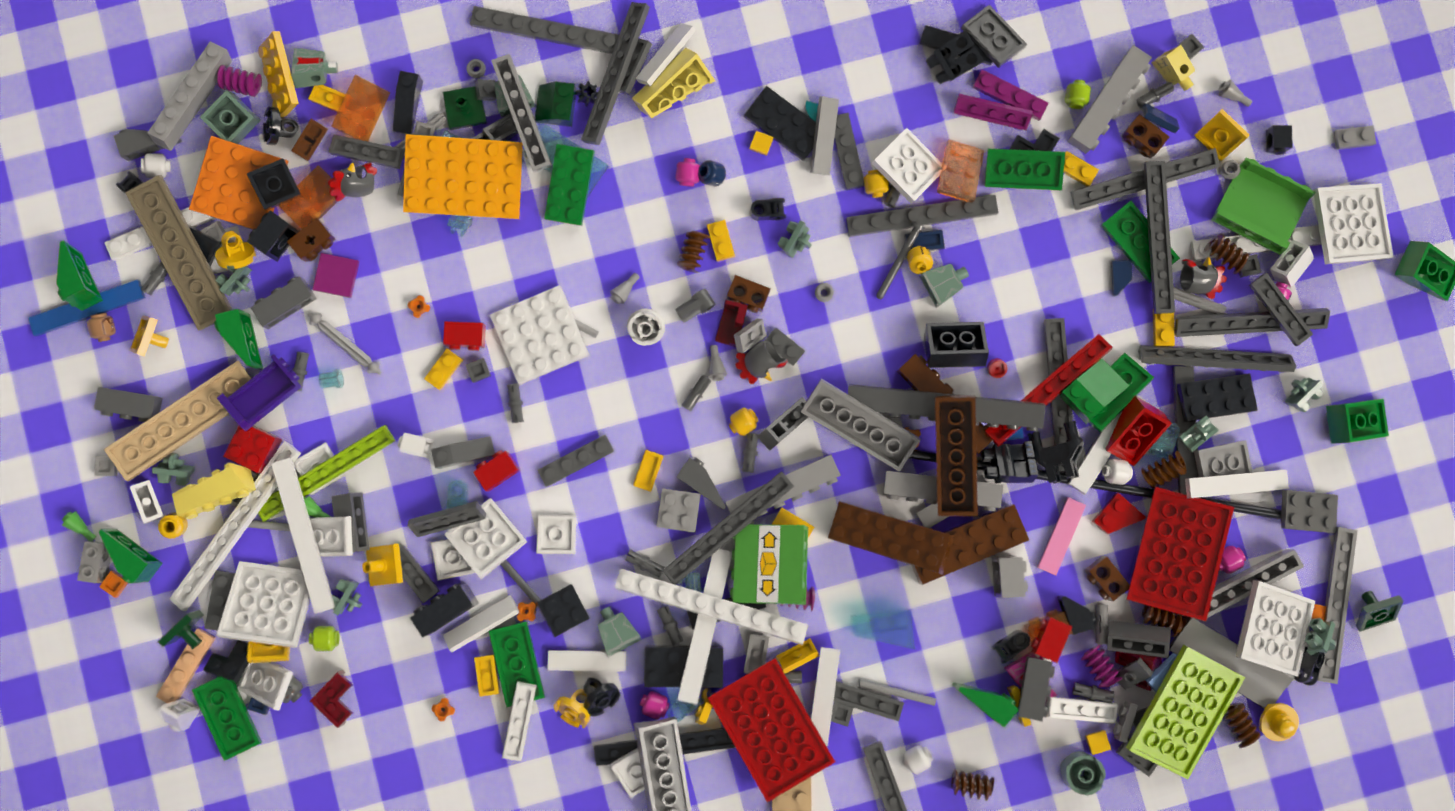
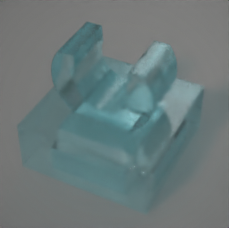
M452 215L448 220V226H451L450 232L454 234L456 228L461 230L460 236L463 237L467 229L472 225L473 218Z

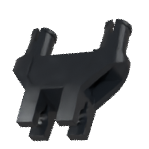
M1076 421L1063 423L1067 436L1066 442L1043 448L1039 431L1027 434L1029 441H1032L1034 459L1045 468L1049 483L1056 484L1062 482L1059 466H1064L1067 478L1074 479L1079 477L1076 461L1083 449L1084 441L1078 435Z

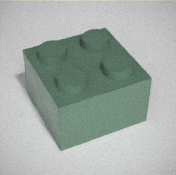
M227 90L200 116L221 139L239 144L261 121L234 93Z

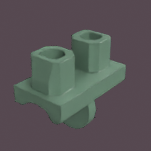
M801 220L799 223L790 221L787 226V232L791 233L792 236L790 239L782 237L778 242V246L791 258H794L797 251L802 252L804 247L810 249L812 246L808 242L811 237L807 234L809 228Z
M228 266L227 268L233 273L230 278L221 274L216 279L220 286L219 290L228 296L233 292L239 294L242 290L248 292L250 288L247 284L250 282V279L247 276L252 270L248 266L234 269V266Z
M1309 377L1307 379L1304 378L1301 382L1295 379L1291 383L1294 387L1291 391L1292 394L1285 402L1301 412H1306L1311 406L1308 400L1310 398L1317 400L1324 394L1320 388L1323 385L1322 381H1315Z
M1204 416L1178 438L1190 452H1193L1219 430L1210 422L1207 416Z
M172 453L169 458L164 457L163 462H160L157 467L152 468V473L157 474L158 483H169L171 476H176V484L182 486L189 483L190 475L195 472V466L184 465V460L179 459L177 453Z
M345 579L339 580L336 589L344 594L341 599L332 595L335 608H333L334 614L337 616L342 614L348 603L349 606L346 610L352 612L354 607L361 608L362 603L358 601L361 594L356 592L352 598L359 585L358 582H350Z
M1321 618L1312 619L1309 626L1313 629V632L1306 635L1305 642L1309 645L1307 652L1310 655H1314L1316 652L1327 653L1328 650H1334L1336 642L1332 639L1335 624L1332 621L1324 622Z

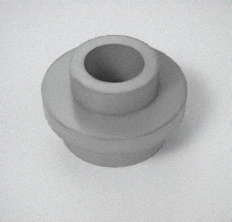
M473 59L467 64V72L471 77L480 78L485 74L486 67L481 60ZM475 67L480 68L478 72L473 71Z
M1229 160L1222 164L1220 172L1223 177L1234 179L1240 173V166L1236 161ZM1227 168H1231L1233 172L1229 173Z
M822 283L816 287L815 296L819 301L828 302L833 298L834 290L831 285ZM826 290L828 295L822 296L821 291Z

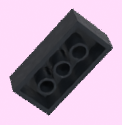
M646 645L644 687H681L690 646ZM711 646L702 688H723V646Z

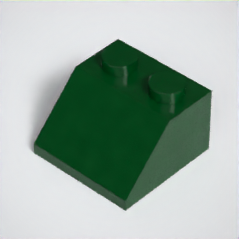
M555 81L539 85L535 114L536 123L572 127L576 100L575 92L577 91L574 83Z

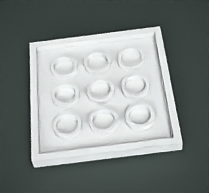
M1381 183L1324 187L1313 190L1316 192L1314 200L1325 265L1393 258Z
M561 285L490 314L519 385L590 356Z
M239 561L217 636L220 638L297 648L310 603V596L302 570Z
M1253 580L1236 657L1298 677L1306 644L1305 638L1308 635L1315 601L1261 581Z

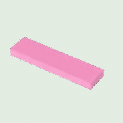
M1069 497L1066 498L1037 568L1055 576L1057 575L1086 507L1085 504Z

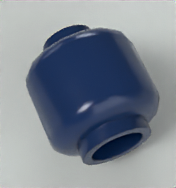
M712 160L704 161L698 170L699 180L706 185L720 186L726 177L725 166Z

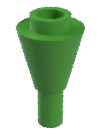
M310 496L307 499L304 498L309 516L315 518L331 517L323 512Z
M70 511L63 517L62 526L80 535L82 534L89 541H93L97 537L87 529L88 527L77 511L74 513Z

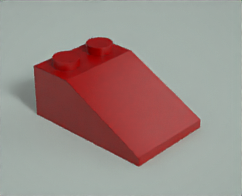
M1135 396L1123 409L1106 446V451L1135 466L1172 423L1161 410Z

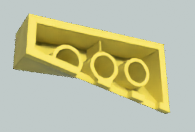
M685 48L668 64L651 86L645 85L632 97V100L641 112L653 118L672 107L673 103L687 98L686 96L690 93L701 90L702 86L707 83H713L715 79L698 54Z
M228 463L224 465V470L220 471V469L211 472V477L198 479L197 485L189 484L174 492L172 497L177 516L193 519L201 512L213 511L218 505H226L235 498L248 496L250 492L256 490L251 470Z

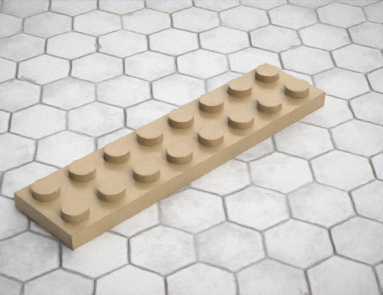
M236 361L105 448L104 451L125 481L129 482L229 415L217 397L223 393L228 398L252 378L240 361Z

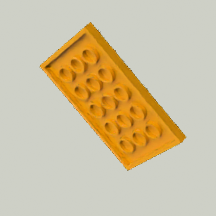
M406 134L403 212L519 219L522 142Z

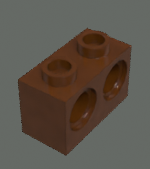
M1141 114L1131 122L1121 135L1128 145L1134 146L1142 156L1150 159L1158 153L1169 139L1166 133ZM1133 129H1137L1140 132V136L1135 135ZM1148 140L1153 141L1155 147H1151L1148 144Z
M311 118L291 151L309 161L328 129Z
M735 275L728 291L727 299L748 305V311L758 313V311H763L771 288ZM736 288H742L745 293L742 296H736L733 291ZM758 294L762 297V301L754 303L751 297Z
M1101 556L1084 570L1087 573V580L1099 588L1098 593L1104 600L1114 602L1129 590L1130 584L1107 556ZM1099 567H1102L1104 571L1101 577H1098L1096 574ZM1114 582L1116 589L1111 593L1109 591V584Z

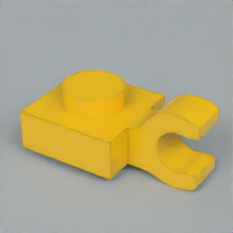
M707 688L701 694L703 704L701 706L698 705L694 714L697 717L695 722L700 725L706 724L712 709V705L706 695Z

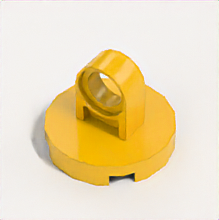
M227 231L223 234L221 238L222 246L215 253L218 265L227 269V266H234V269L245 267L253 262L254 256L256 257L254 247L248 242H242L241 237L234 231ZM231 237H236L235 242L228 243Z
M579 689L575 691L571 698L559 697L553 707L555 712L559 710L562 714L560 718L573 727L578 728L582 725V728H585L591 718L583 707L584 703H579L576 700V697L579 695L588 697L584 690Z

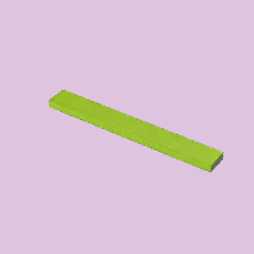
M387 425L381 426L300 476L298 480L303 497L305 498L318 488L394 443L396 440ZM279 490L271 494L258 512L263 522L284 510Z

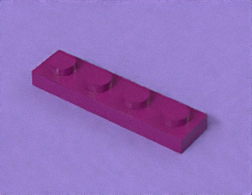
M981 70L972 87L1006 105L1033 111L1032 118L1038 121L1041 120L1049 102L984 70Z
M960 93L954 108V114L1027 131L1033 115V111Z

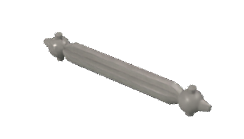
M308 313L310 318L309 324L317 325L321 332L362 366L368 367L367 373L382 374L379 369L380 363L372 362L371 358L330 323L322 320L321 313Z

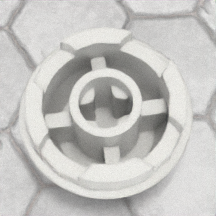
M639 309L629 317L627 330L635 343L642 346L652 345L663 337L665 323L656 311Z

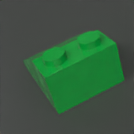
M60 241L56 279L59 297L81 311L103 301L83 254L66 241Z
M1410 241L1394 275L1415 288L1443 301H1448L1455 286V261L1430 242Z
M240 309L215 314L216 320L214 325L217 332L247 366L262 370L263 365L251 315Z
M1102 358L1062 391L1059 397L1087 424L1125 391L1129 385Z
M1384 398L1326 406L1331 444L1351 443L1389 436Z
M100 529L98 532L117 572L129 584L149 582L163 564L118 529Z
M956 682L952 684L954 688L1003 728L1007 726L1019 711L1015 706L1017 702L1005 693L1000 695L994 691Z

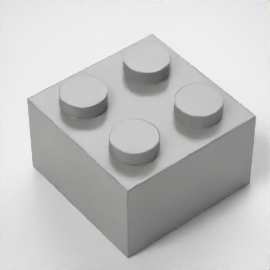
M662 488L657 527L695 533L701 494Z
M1023 557L992 558L994 596L999 598L1026 597L1025 592H1028V583L1026 580L1024 581V573L1027 571L1026 561H1023Z

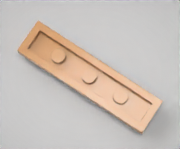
M197 628L194 633L202 642L193 650L187 644L156 695L157 698L167 704L180 699L216 637L201 628Z

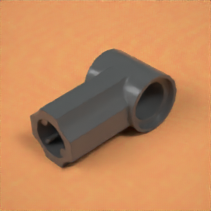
M706 288L691 297L692 299L675 309L683 323H686L700 313L707 312L716 305Z

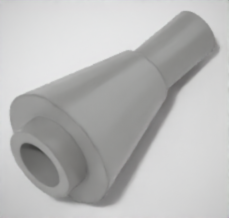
M1232 80L1224 81L1218 89L1220 91L1219 96L1239 101L1247 107L1252 103V100L1243 95Z
M633 273L627 281L610 291L611 299L617 304H624L633 285L640 276L637 273Z
M712 345L710 346L712 358L710 360L709 378L713 379V381H721L727 376V372L719 357L718 346Z

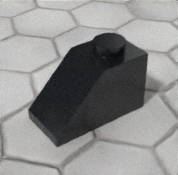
M1057 596L1065 624L1072 626L1070 634L1075 635L1095 629L1094 623H1096L1094 613L1090 612V609L1066 596Z

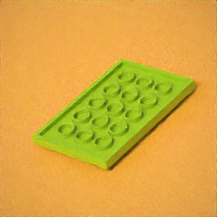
M1183 644L1126 748L1165 769L1189 779L1245 677Z

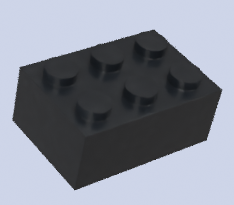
M984 322L926 323L924 343L928 368L986 366L989 350Z
M455 584L447 589L448 593L446 595L443 593L431 599L429 606L427 604L422 605L413 611L415 615L410 617L422 638L431 635L479 604L468 584Z

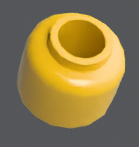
M878 170L868 171V174L864 176L865 193L872 194V198L883 197V193L889 190V181Z
M917 246L908 252L907 262L909 269L913 273L922 274L931 270L933 258L928 248Z
M743 407L730 416L731 423L729 427L734 434L738 433L741 436H745L756 429L758 418L751 408Z
M176 512L163 516L158 523L160 534L168 539H175L183 535L188 527L186 517L177 516Z

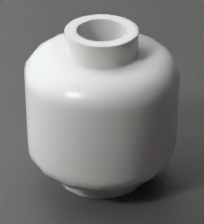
M148 153L144 158H141V171L145 173L147 178H154L158 175H162L165 178L167 172H171L170 160H166L164 154Z
M1110 459L1102 468V475L1107 483L1124 485L1131 480L1133 469L1125 460Z
M916 745L904 752L902 763L908 772L911 771L917 775L931 767L933 758L927 747Z

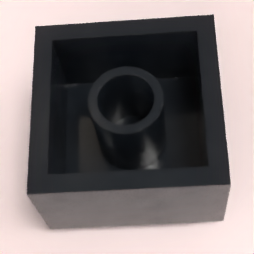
M284 158L247 173L265 211L302 196Z
M270 210L269 213L263 215L257 229L251 231L247 242L278 262L290 246L287 241L300 231Z
M572 584L536 603L553 638L590 619Z

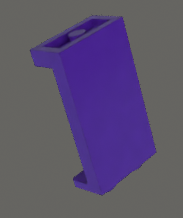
M273 354L271 358L274 361L227 398L222 393L217 397L218 401L245 431L302 387L297 382L300 378L293 370L289 372L286 369L289 365L282 357L278 359Z

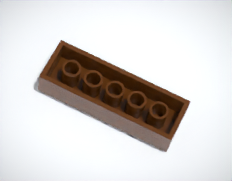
M976 395L936 396L938 516H978Z
M841 501L838 503L828 535V539L942 575L954 540L952 535Z
M1009 504L997 509L995 512H990L943 532L954 537L943 575L913 565L911 566L918 583L923 585L1027 542L1029 537L1015 504Z

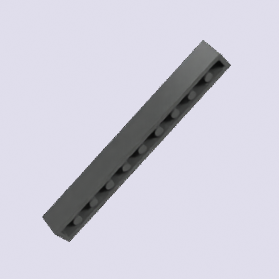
M850 384L848 387V395L881 415L882 412L889 413L891 417H901V414L909 415L911 419H920V416L928 417L930 421H936L935 397L955 395ZM976 397V425H979V422L987 423L989 427H999V424L1007 425L1008 429H1018L1019 426L1027 427L1026 430L1038 431L1039 428L1043 429L1046 405L1045 403Z

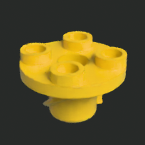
M1284 703L1266 705L1259 720L1260 731L1272 741L1290 739L1295 735L1299 725L1297 712L1291 706Z

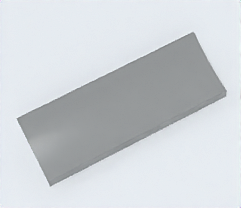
M822 378L801 408V413L899 472L921 440L916 435Z
M1187 617L1184 628L1173 638L1169 646V651L1178 655L1184 644L1244 676L1245 679L1238 693L1262 708H1265L1268 704H1275L1284 690L1294 680L1283 672L1237 658V644L1194 618Z
M670 717L656 721L634 723L648 811H691L677 719Z

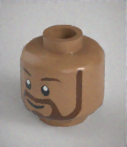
M107 313L91 315V319L87 320L89 336L94 339L98 338V342L111 340L110 336L116 333L113 317L107 316Z

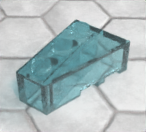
M900 609L850 615L852 634L854 636L915 649L911 610Z

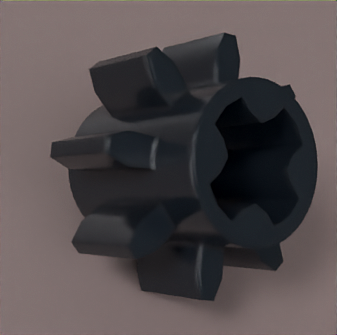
M587 81L586 85L580 83L578 86L580 90L575 92V95H579L578 103L583 102L585 106L589 102L594 104L596 100L594 97H597L598 94L596 92L597 85L593 86L589 81Z

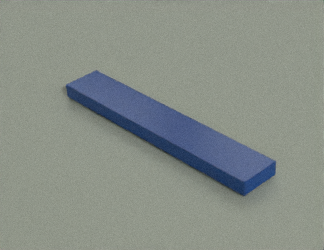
M140 280L100 292L103 301L83 311L72 307L69 303L29 317L28 320L33 336L37 337L86 320L91 315L106 313L146 299L144 291L141 290Z

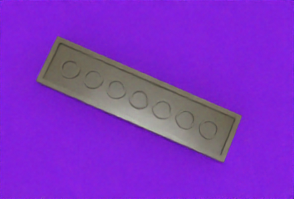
M158 175L125 192L198 331L213 325L216 320L215 314L233 310L225 294L219 290L220 286L216 282V277L162 175Z

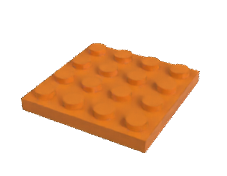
M211 136L189 210L246 228L257 229L263 215L269 213L270 210H264L247 173L282 158Z

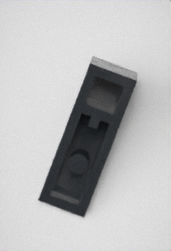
M404 71L399 73L395 96L393 132L402 134L413 133L423 80L419 74Z

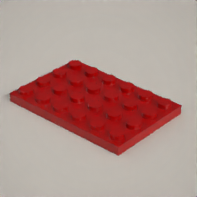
M1155 487L1126 600L1206 622L1235 507L1201 498H1187L1186 494Z
M776 658L708 697L767 802L836 762Z

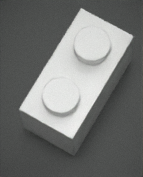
M1295 240L1291 241L1288 248L1270 269L1276 282H1282L1291 288L1314 260L1310 246Z
M404 433L398 441L399 452L430 459L434 440Z
M150 480L130 486L143 523L147 524L161 519L163 514Z

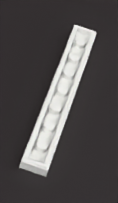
M287 458L271 463L314 613L333 609L335 604L292 458Z
M719 549L712 555L703 591L704 594L722 599L732 559L731 551ZM701 614L697 616L678 701L695 705L698 703L717 619Z

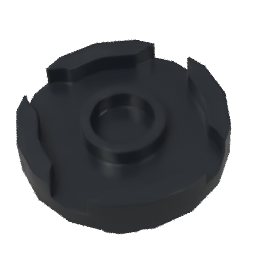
M268 106L266 108L264 116L268 118L266 123H263V138L267 145L275 146L279 137L291 138L295 136L299 126L294 119L280 117L277 107ZM285 124L291 125V126L293 127L294 131H293V132L287 131V130L284 128V125H285Z
M590 677L583 686V690L588 696L583 707L590 716L602 715L605 713L603 709L608 706L612 708L618 702L621 693L614 683L603 685L598 679Z

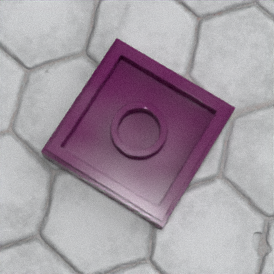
M321 253L313 290L352 298L360 261Z

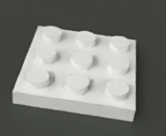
M908 128L871 163L911 204L946 169Z
M491 498L481 505L486 512L484 520L454 527L444 534L480 579H483L527 543L526 539Z

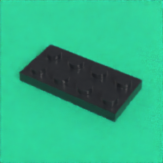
M766 86L746 111L744 118L767 135L774 137L775 141L804 161L813 150L816 122Z
M1250 373L1177 384L1184 422L1200 420L1204 416L1216 418L1258 411Z

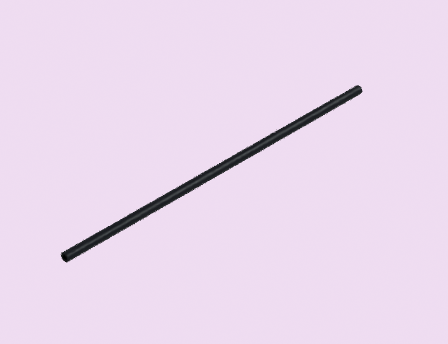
M914 450L909 457L911 459L936 463V453ZM977 460L978 470H984L986 466H992L991 462ZM1038 470L1036 479L1048 481L1046 471ZM1060 473L1062 482L1059 483L1068 484L1071 478H1067L1066 474ZM1095 479L1090 487L1152 498L1154 492L1152 488L1127 484H1110ZM1200 497L1201 499L1235 507L1234 512L1281 519V510Z

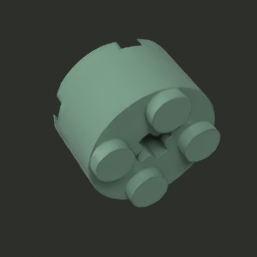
M1080 751L1073 752L1061 762L1062 780L1076 793L1092 795L1102 788L1106 776L1105 769L1102 763L1092 755Z

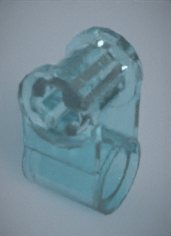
M1175 423L1168 427V430L1171 431L1170 434L1165 431L1149 449L1150 454L1169 460L1168 455L1173 454L1174 446L1180 433V429Z
M455 480L448 485L446 509L468 504V485L465 481ZM454 487H462V491L458 492L454 490Z
M677 697L669 705L667 717H672L670 715L671 709L679 708L681 715L676 719L677 722H680L695 710L703 700L698 699V703L695 705L678 701Z

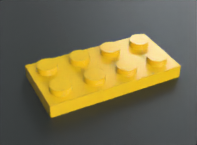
M272 31L259 46L258 54L262 58L263 73L267 78L268 92L271 94L273 101L272 107H277L280 117L285 118L299 102L280 31Z

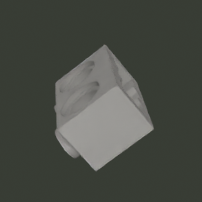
M84 541L77 581L102 583L108 575L111 557L103 542Z

